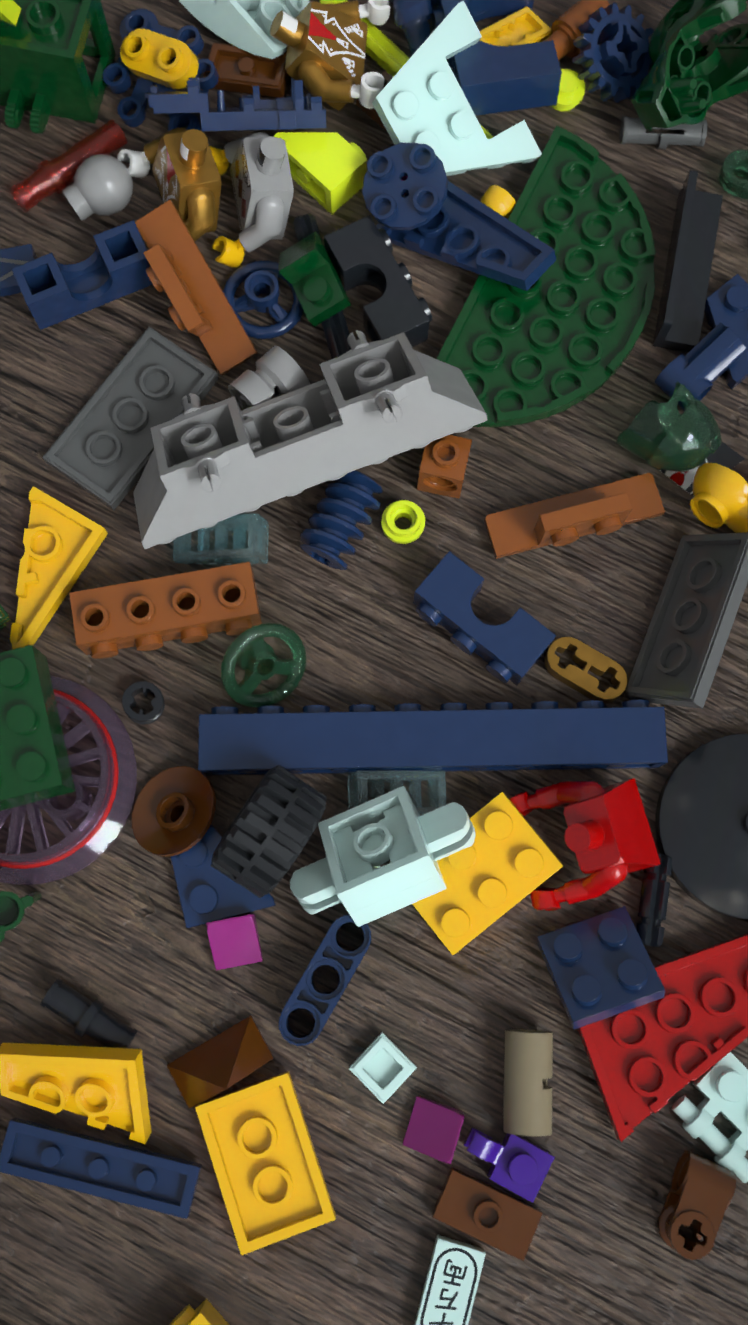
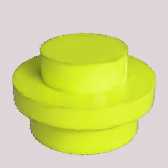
M561 69L562 74L557 105H551V107L557 111H569L582 101L586 85L584 79L579 80V73L576 71Z

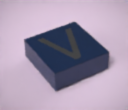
M32 244L0 250V297L21 293L12 268L36 259Z

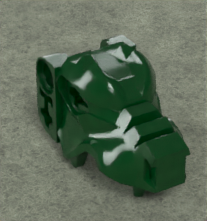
M678 0L665 14L654 30L649 43V55L654 65L643 79L641 86L636 90L631 100L645 129L651 131L652 127L666 129L679 124H698L704 120L707 110L714 103L748 90V23L729 27L718 36L715 33L707 43H700L699 37L705 31L723 24L747 9V0Z

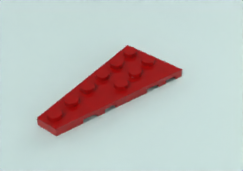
M748 933L654 966L665 988L664 998L578 1028L615 1135L620 1142L634 1132L633 1129L652 1113L656 1114L668 1104V1100L689 1082L696 1081L748 1038Z

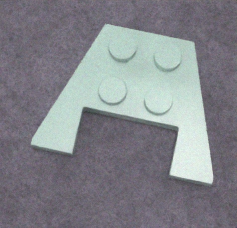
M464 0L454 7L372 102L394 145L399 143H419L431 146L435 154L443 162L447 176L463 174L466 171L481 168H500L506 164L531 163L542 155L525 120L493 138L487 139L454 76L447 59L473 46L482 37Z

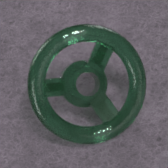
M265 623L247 629L236 637L223 657L221 679L226 692L234 701L252 708L271 706L282 701L294 691L303 677L307 660L305 646L296 632L281 624ZM276 637L284 640L292 650L293 659H279L275 655L273 648L264 638ZM236 662L245 671L243 680L239 685L235 678ZM274 674L288 675L285 681L276 689L264 694H251L262 680L269 679Z

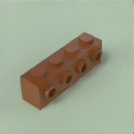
M250 562L69 592L76 646L86 655L91 654V657L95 659L114 657L119 654L118 649L135 646L138 651L155 650L163 647L164 641L181 639L183 643L201 642L208 639V634L226 631L227 635H242L253 631V626L262 625L255 578Z

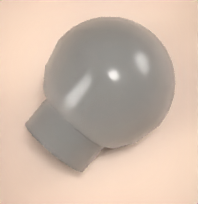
M96 154L86 158L76 170L74 183L62 192L83 221L94 213L109 216L122 211L132 197L133 181L127 167L120 160L107 154Z

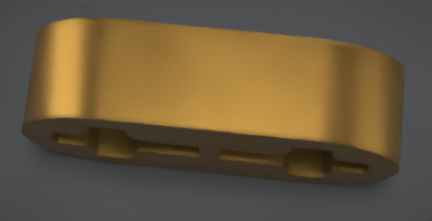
M561 637L550 645L545 654L544 662L548 673L591 700L610 703L625 691L627 674L624 668L616 661L578 639ZM566 649L574 652L572 660L584 667L583 670L572 664H569L565 669L559 667L557 664L560 658L554 654L555 651L562 654ZM588 670L597 676H602L605 672L611 673L613 675L611 683L616 688L609 687L605 692L600 691L597 688L599 680L588 674Z

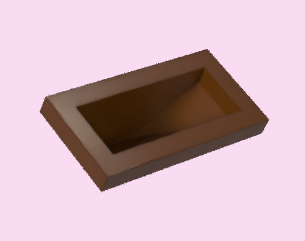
M252 1015L167 1064V1067L190 1109L228 1089L274 1059V1056Z

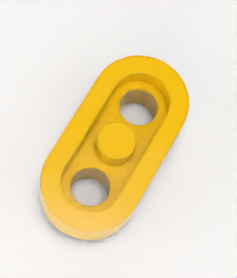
M141 28L130 32L121 45L120 56L122 62L138 77L172 89H182L187 86V80L195 78L198 73L199 63L196 55L180 40ZM176 57L175 61L172 64H170V60Z

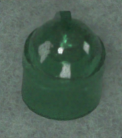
M677 381L669 402L659 403L655 400L647 402L629 427L620 434L615 443L646 460L648 465L658 471L665 469L667 471L684 472L700 466L710 453H715L722 440L720 429L708 407L697 398H694L684 384ZM678 401H681L686 409L682 415H680L677 409Z

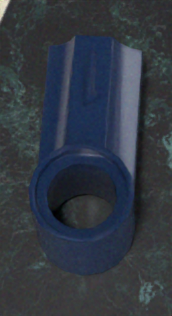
M720 322L685 356L683 354L679 355L668 364L655 379L654 383L686 413L705 397L712 389V383L742 356L747 348L729 327Z

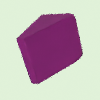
M255 914L206 923L216 971L263 961Z
M416 1095L402 1145L441 1162L451 1164L465 1115L463 1111Z

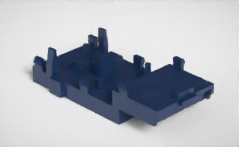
M189 78L187 80L188 91H158V85L150 86L151 93H145L146 98L149 100V107L153 108L154 114L200 113L201 131L326 128V109L322 107V96L313 97L310 93H307V96H303V80H295L294 78H291L292 97L260 100L259 85L253 86V95H242V98H239V107L225 108L223 90L217 91V108H210L209 90H200V78Z

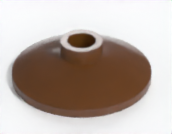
M176 766L166 769L150 779L139 793L132 811V829L140 846L154 855L163 857L181 854L195 846L208 831L215 814L216 796L209 779L200 771L187 766Z

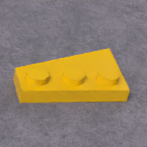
M6 1042L0 1045L1 1096L54 1114L64 1109L88 1117L87 1125L104 1130L108 1124L129 1131V1139L146 1145L152 1131L142 1049Z

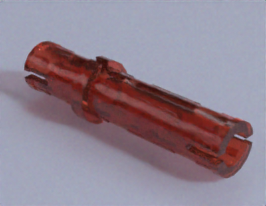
M110 119L98 130L89 134L50 162L44 160L39 163L38 170L23 181L10 187L14 199L25 212H28L53 193H62L66 189L65 185L74 179L77 168L86 158L96 154L109 155L127 144L125 134L120 126L113 119Z

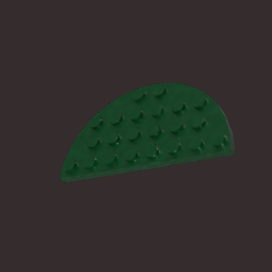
M557 125L508 219L553 248L556 261L527 291L479 275L437 357V360L461 369L486 412L488 421L473 427H504L525 424L545 419L583 401L602 387L630 355L641 335L651 309L655 292L654 258L656 253L652 231L637 195L621 173L616 175L599 158L600 152L577 135Z

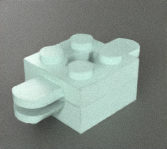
M402 786L318 823L326 857L296 870L290 880V889L303 909L312 915L342 902L357 927H360L447 889L437 861L472 846L476 837L475 828L469 819L467 811L456 802H451L420 816L406 788ZM390 859L391 862L389 864L380 867L381 864H384Z

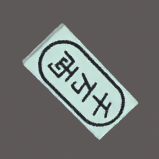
M437 1235L414 1325H468L486 1255L485 1249Z

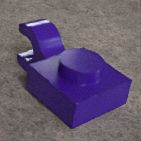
M474 1127L471 1128L463 1144L470 1153L492 1163L487 1173L490 1180L532 1203L555 1158L550 1152L519 1135L507 1133L503 1143Z

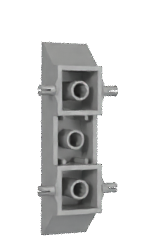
M356 331L358 340H356L353 332H351L347 338V343L351 350L339 357L319 364L324 376L323 380L244 410H240L235 396L215 404L201 406L199 396L190 393L191 403L187 395L181 401L184 413L170 421L150 428L154 450L133 492L141 543L144 549L158 544L170 543L179 536L201 528H210L219 521L243 512L255 511L262 505L286 496H295L304 489L328 480L340 479L347 473L365 466L380 464L389 457L411 449L425 447L430 442L450 434L465 432L474 425L488 421L486 412L461 369L414 350L404 332L370 343L367 342L366 336L362 331Z

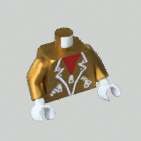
M358 0L338 4H321L313 1L309 2L296 18L284 11H280L272 22L270 35L287 45L285 70L288 75L295 80H303V86L306 87L313 97L322 96V102H326L338 111L347 103H353L354 98H359L360 104L365 108L373 109L372 102L383 90L385 79L383 75L377 72L364 74L368 24L364 23L361 18L367 17L370 23L378 26L383 25L390 15L391 7L388 5L389 0H368L367 4L359 5Z
M174 128L145 144L143 152L123 149L119 152L118 160L130 162L128 171L132 177H146L150 170V163L153 164L152 171L163 202L165 203L168 200L173 202L194 241H197L205 233L216 231L222 183L208 144V138L204 132L197 129Z

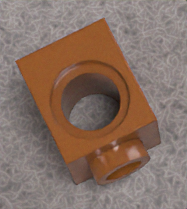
M448 435L425 446L419 470L417 490L459 499L472 439Z

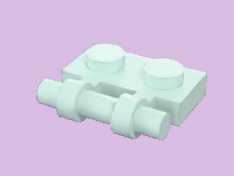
M729 1052L696 1081L692 1082L705 1097L696 1107L683 1095L673 1104L672 1110L684 1121L682 1127L693 1139L699 1137L716 1154L714 1160L717 1164L730 1171H734L743 1183H747L748 1160L745 1158L748 1150V1069ZM719 1112L737 1129L729 1139L713 1125V1120Z

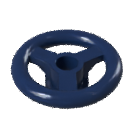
M261 260L245 264L231 274L223 288L224 294L250 338L272 339L284 335L296 326L303 315L304 310L293 286L278 271V262ZM279 277L290 286L293 293V305L289 314L278 303L280 294ZM246 280L244 284L245 294L242 297L234 298L237 288ZM264 293L269 295L265 298L257 297L258 295ZM255 309L261 313H268L276 324L256 326L243 320L238 313Z

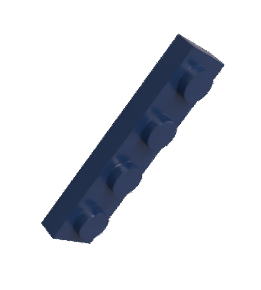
M13 1118L9 1121L0 1153V1172L185 1219L189 1217L202 1167L200 1163L19 1118Z

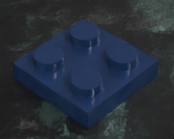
M625 906L537 937L538 947L573 1030L665 997V988Z

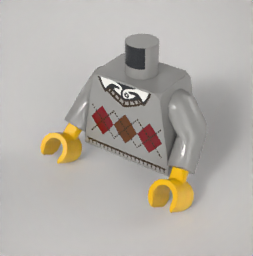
M263 132L252 133L225 144L224 150L209 146L220 175L227 171L229 163H231L230 173L240 226L239 239L233 241L227 237L219 236L212 245L214 250L221 252V255L215 261L228 267H238L244 259L245 250L252 252L268 241L282 240L294 189L286 142L282 138L272 137Z

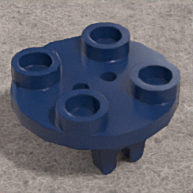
M399 143L383 151L376 152L369 158L362 193L368 211L379 224L392 230L410 231L427 224L439 213L447 197L448 178L443 162L435 154L431 146L419 143ZM403 176H408L405 181L401 180ZM405 193H409L408 197L403 198Z

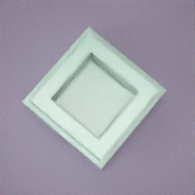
M381 1032L351 1064L349 1070L384 1104L417 1067Z

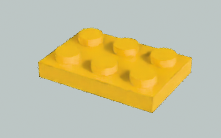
M501 792L469 818L476 833L473 845L437 861L447 889L412 904L452 955L456 954L563 867L560 860L504 792Z
M289 1071L195 1106L241 1256L336 1220L334 1207Z

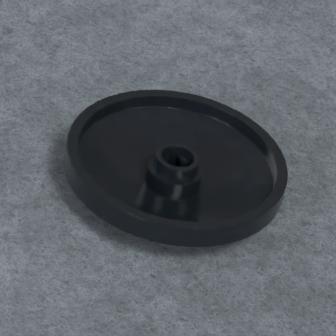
M734 734L714 739L698 747L675 766L666 779L659 795L655 816V829L659 851L661 854L671 857V876L682 890L693 900L713 912L748 920V734Z

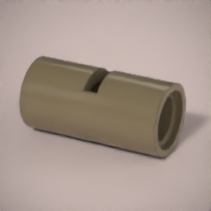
M506 1029L504 1032L503 1132L520 1136L552 1135L553 1088L547 1086V1079L553 1078V1032Z

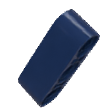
M344 915L336 919L329 928L281 1012L279 1030L282 1037L288 1043L295 1046H306L314 1042L320 1035L369 948L371 930L367 923L360 926L364 932L363 944L353 951L343 949L337 942L338 929L345 923H355L350 915ZM330 965L338 971L340 983L334 991L324 993L315 987L313 974L317 967ZM297 1008L309 1010L315 1018L313 1031L306 1035L294 1033L289 1026L288 1018L290 1013Z

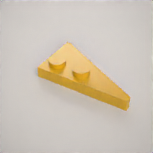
M34 486L29 491L28 500L31 502L28 529L24 528L23 544L25 546V553L20 559L16 595L19 598L16 621L11 625L10 642L12 650L35 644L108 534L101 525Z

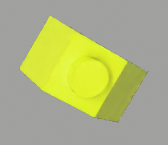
M277 132L273 136L282 138L286 142L292 179L331 215L363 188L364 176L367 172L366 155L357 144L347 142L339 133Z

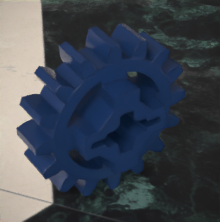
M612 3L606 8H599L589 15V19L579 25L578 28L582 35L573 40V45L581 49V53L573 58V63L582 64L584 69L579 73L578 78L582 80L588 77L591 81L588 92L591 94L600 89L601 101L604 102L612 97L615 103L632 98L654 65L648 49L650 43L648 37L652 35L654 30L652 27L643 29L641 25L644 15L642 13L635 18L631 17L632 10L630 5H626L620 10L617 3Z

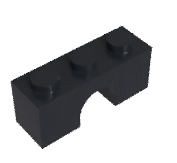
M369 215L324 236L325 249L345 292L360 285H369L377 288L383 294L378 300L363 307V327L372 342L380 341L404 332L412 347L427 341L429 323L432 321L430 308L423 297L417 299L411 288L412 279L403 262L397 264L391 253L393 252L392 243L385 229H378Z

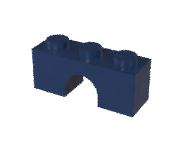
M134 220L94 235L96 249L89 258L72 265L60 264L56 261L53 253L12 268L25 302L40 330L153 285L146 273V269L150 267L144 255L147 248Z
M449 551L415 590L413 603L418 606L415 611L428 624L434 627L440 624L453 634L450 637L451 641L463 652L469 655L475 652L488 662L485 667L495 678L503 683H507L510 680L517 686L548 649L556 635L521 607L504 624L488 625L481 622L473 613L471 602L481 591L484 578Z

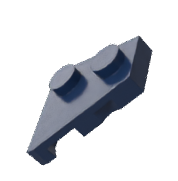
M210 825L203 838L191 849L171 856L186 928L276 906L275 899L270 893L259 898L211 866L212 855L223 838L213 825Z

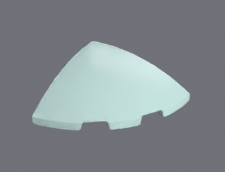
M179 0V2L204 26L233 46L254 55L274 59L287 51L286 44L270 35L271 25L275 16L280 11H284L296 18L308 5L309 0Z

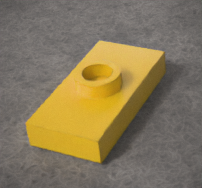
M526 6L479 32L482 36L480 41L495 46H514L543 42L551 35L552 29Z

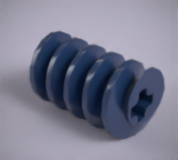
M356 470L347 473L340 479L334 480L335 483H331L326 487L325 495L327 498H323L317 503L319 513H314L309 518L311 529H305L300 534V539L303 543L301 549L316 561L339 570H346L348 567L339 557L340 553L354 555L356 549L347 540L349 538L357 540L364 538V533L356 527V524L371 525L372 518L364 509L379 510L380 503L372 494L383 492L379 484Z

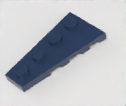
M449 181L446 200L439 213L427 224L410 231L392 230L379 223L376 225L378 229H385L391 243L526 291L556 261L553 248Z

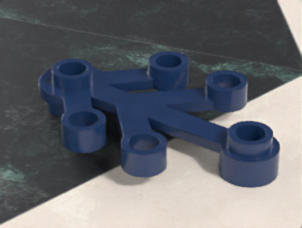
M147 9L131 11L124 17L120 25V35L123 40L130 32L143 28L184 43L190 38H195L191 44H186L195 55H198L204 47L203 39L196 27L187 25L180 30L161 26L155 14ZM120 55L117 63L108 65L103 72L104 82L110 91L115 94L126 92L131 85V77L129 76L131 71L124 65ZM172 58L170 60V64H172L175 61V58ZM198 60L199 68L195 78H199L205 71H210L207 77L200 78V89L210 90L217 85L219 74L211 60ZM122 75L120 80L112 82L116 76ZM139 77L132 95L122 99L118 104V114L125 125L137 127L146 118L145 108L149 100L146 98L145 93H151L150 86L158 85V91H176V89ZM137 108L133 115L127 116L131 109ZM168 113L171 118L168 131L187 125V130L197 129L201 131V124L194 114Z

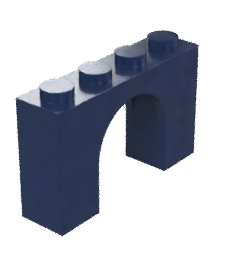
M431 0L432 6L435 9L432 12L433 31L454 7L463 0ZM464 0L476 23L489 17L513 14L526 6L533 10L534 0ZM479 40L473 46L447 59L475 116L557 105L562 72L553 40L514 46H495Z

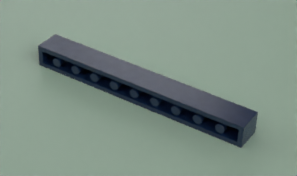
M648 700L622 702V708H604L603 701H581L576 703L577 708L559 709V703L554 701L531 703V709H513V703L493 702L485 705L486 710H467V704L445 703L440 705L439 711H422V705L407 703L395 705L394 711L376 712V706L370 704L351 705L348 707V712H330V706L308 705L303 707V713H284V707L260 706L257 707V713L239 714V709L236 707L211 708V714H199L198 770L205 776L265 775L277 765H280L292 774L659 768L668 763L664 707H650V701Z

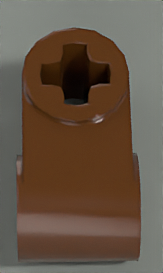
M689 1150L681 1155L675 1167L671 1187L658 1219L659 1235L665 1244L684 1258L691 1260L701 1259L710 1253L724 1213L730 1205L735 1192L736 1174L734 1171H730ZM681 1224L693 1227V1233L690 1237L678 1234Z

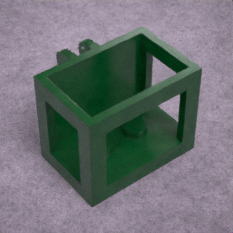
M13 0L22 8L16 26L0 20V105L6 107L4 111L5 125L18 129L25 110L31 111L29 120L30 130L40 134L45 132L44 130L50 115L96 124L107 86L103 80V72L108 65L114 63L116 56L101 0ZM89 30L91 32L92 39L87 38ZM82 55L100 58L92 85Z

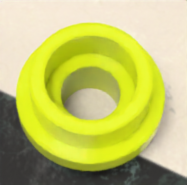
M408 500L395 501L388 505L382 514V530L386 537L395 543L408 544L414 542L424 531L425 515L422 509L414 502ZM404 517L410 520L411 526L407 529H400L395 525V521Z

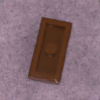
M212 43L208 59L213 62L219 74V81L212 89L253 94V86L259 85V92L262 96L284 97L289 75L285 70L287 53L285 52L274 59H269L251 54L233 45ZM205 71L203 78L207 77L210 71Z
M451 1167L432 1212V1217L524 1261L543 1213L540 1209Z

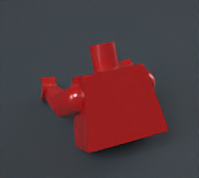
M635 778L602 787L593 781H564L536 789V793L529 795L528 791H524L509 798L523 816H526L535 808L552 809L570 803L564 807L563 812L568 827L564 835L567 847L575 852L580 870L584 874H590L587 877L570 880L557 889L538 888L537 891H532L530 893L531 902L536 910L555 911L561 908L560 903L568 902L570 905L599 897L625 880L628 873L661 865Z

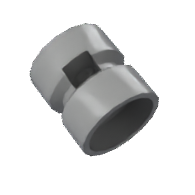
M273 346L255 362V372L247 369L228 386L232 397L235 396L239 407L244 410L310 385V382L301 367L286 351L278 346Z

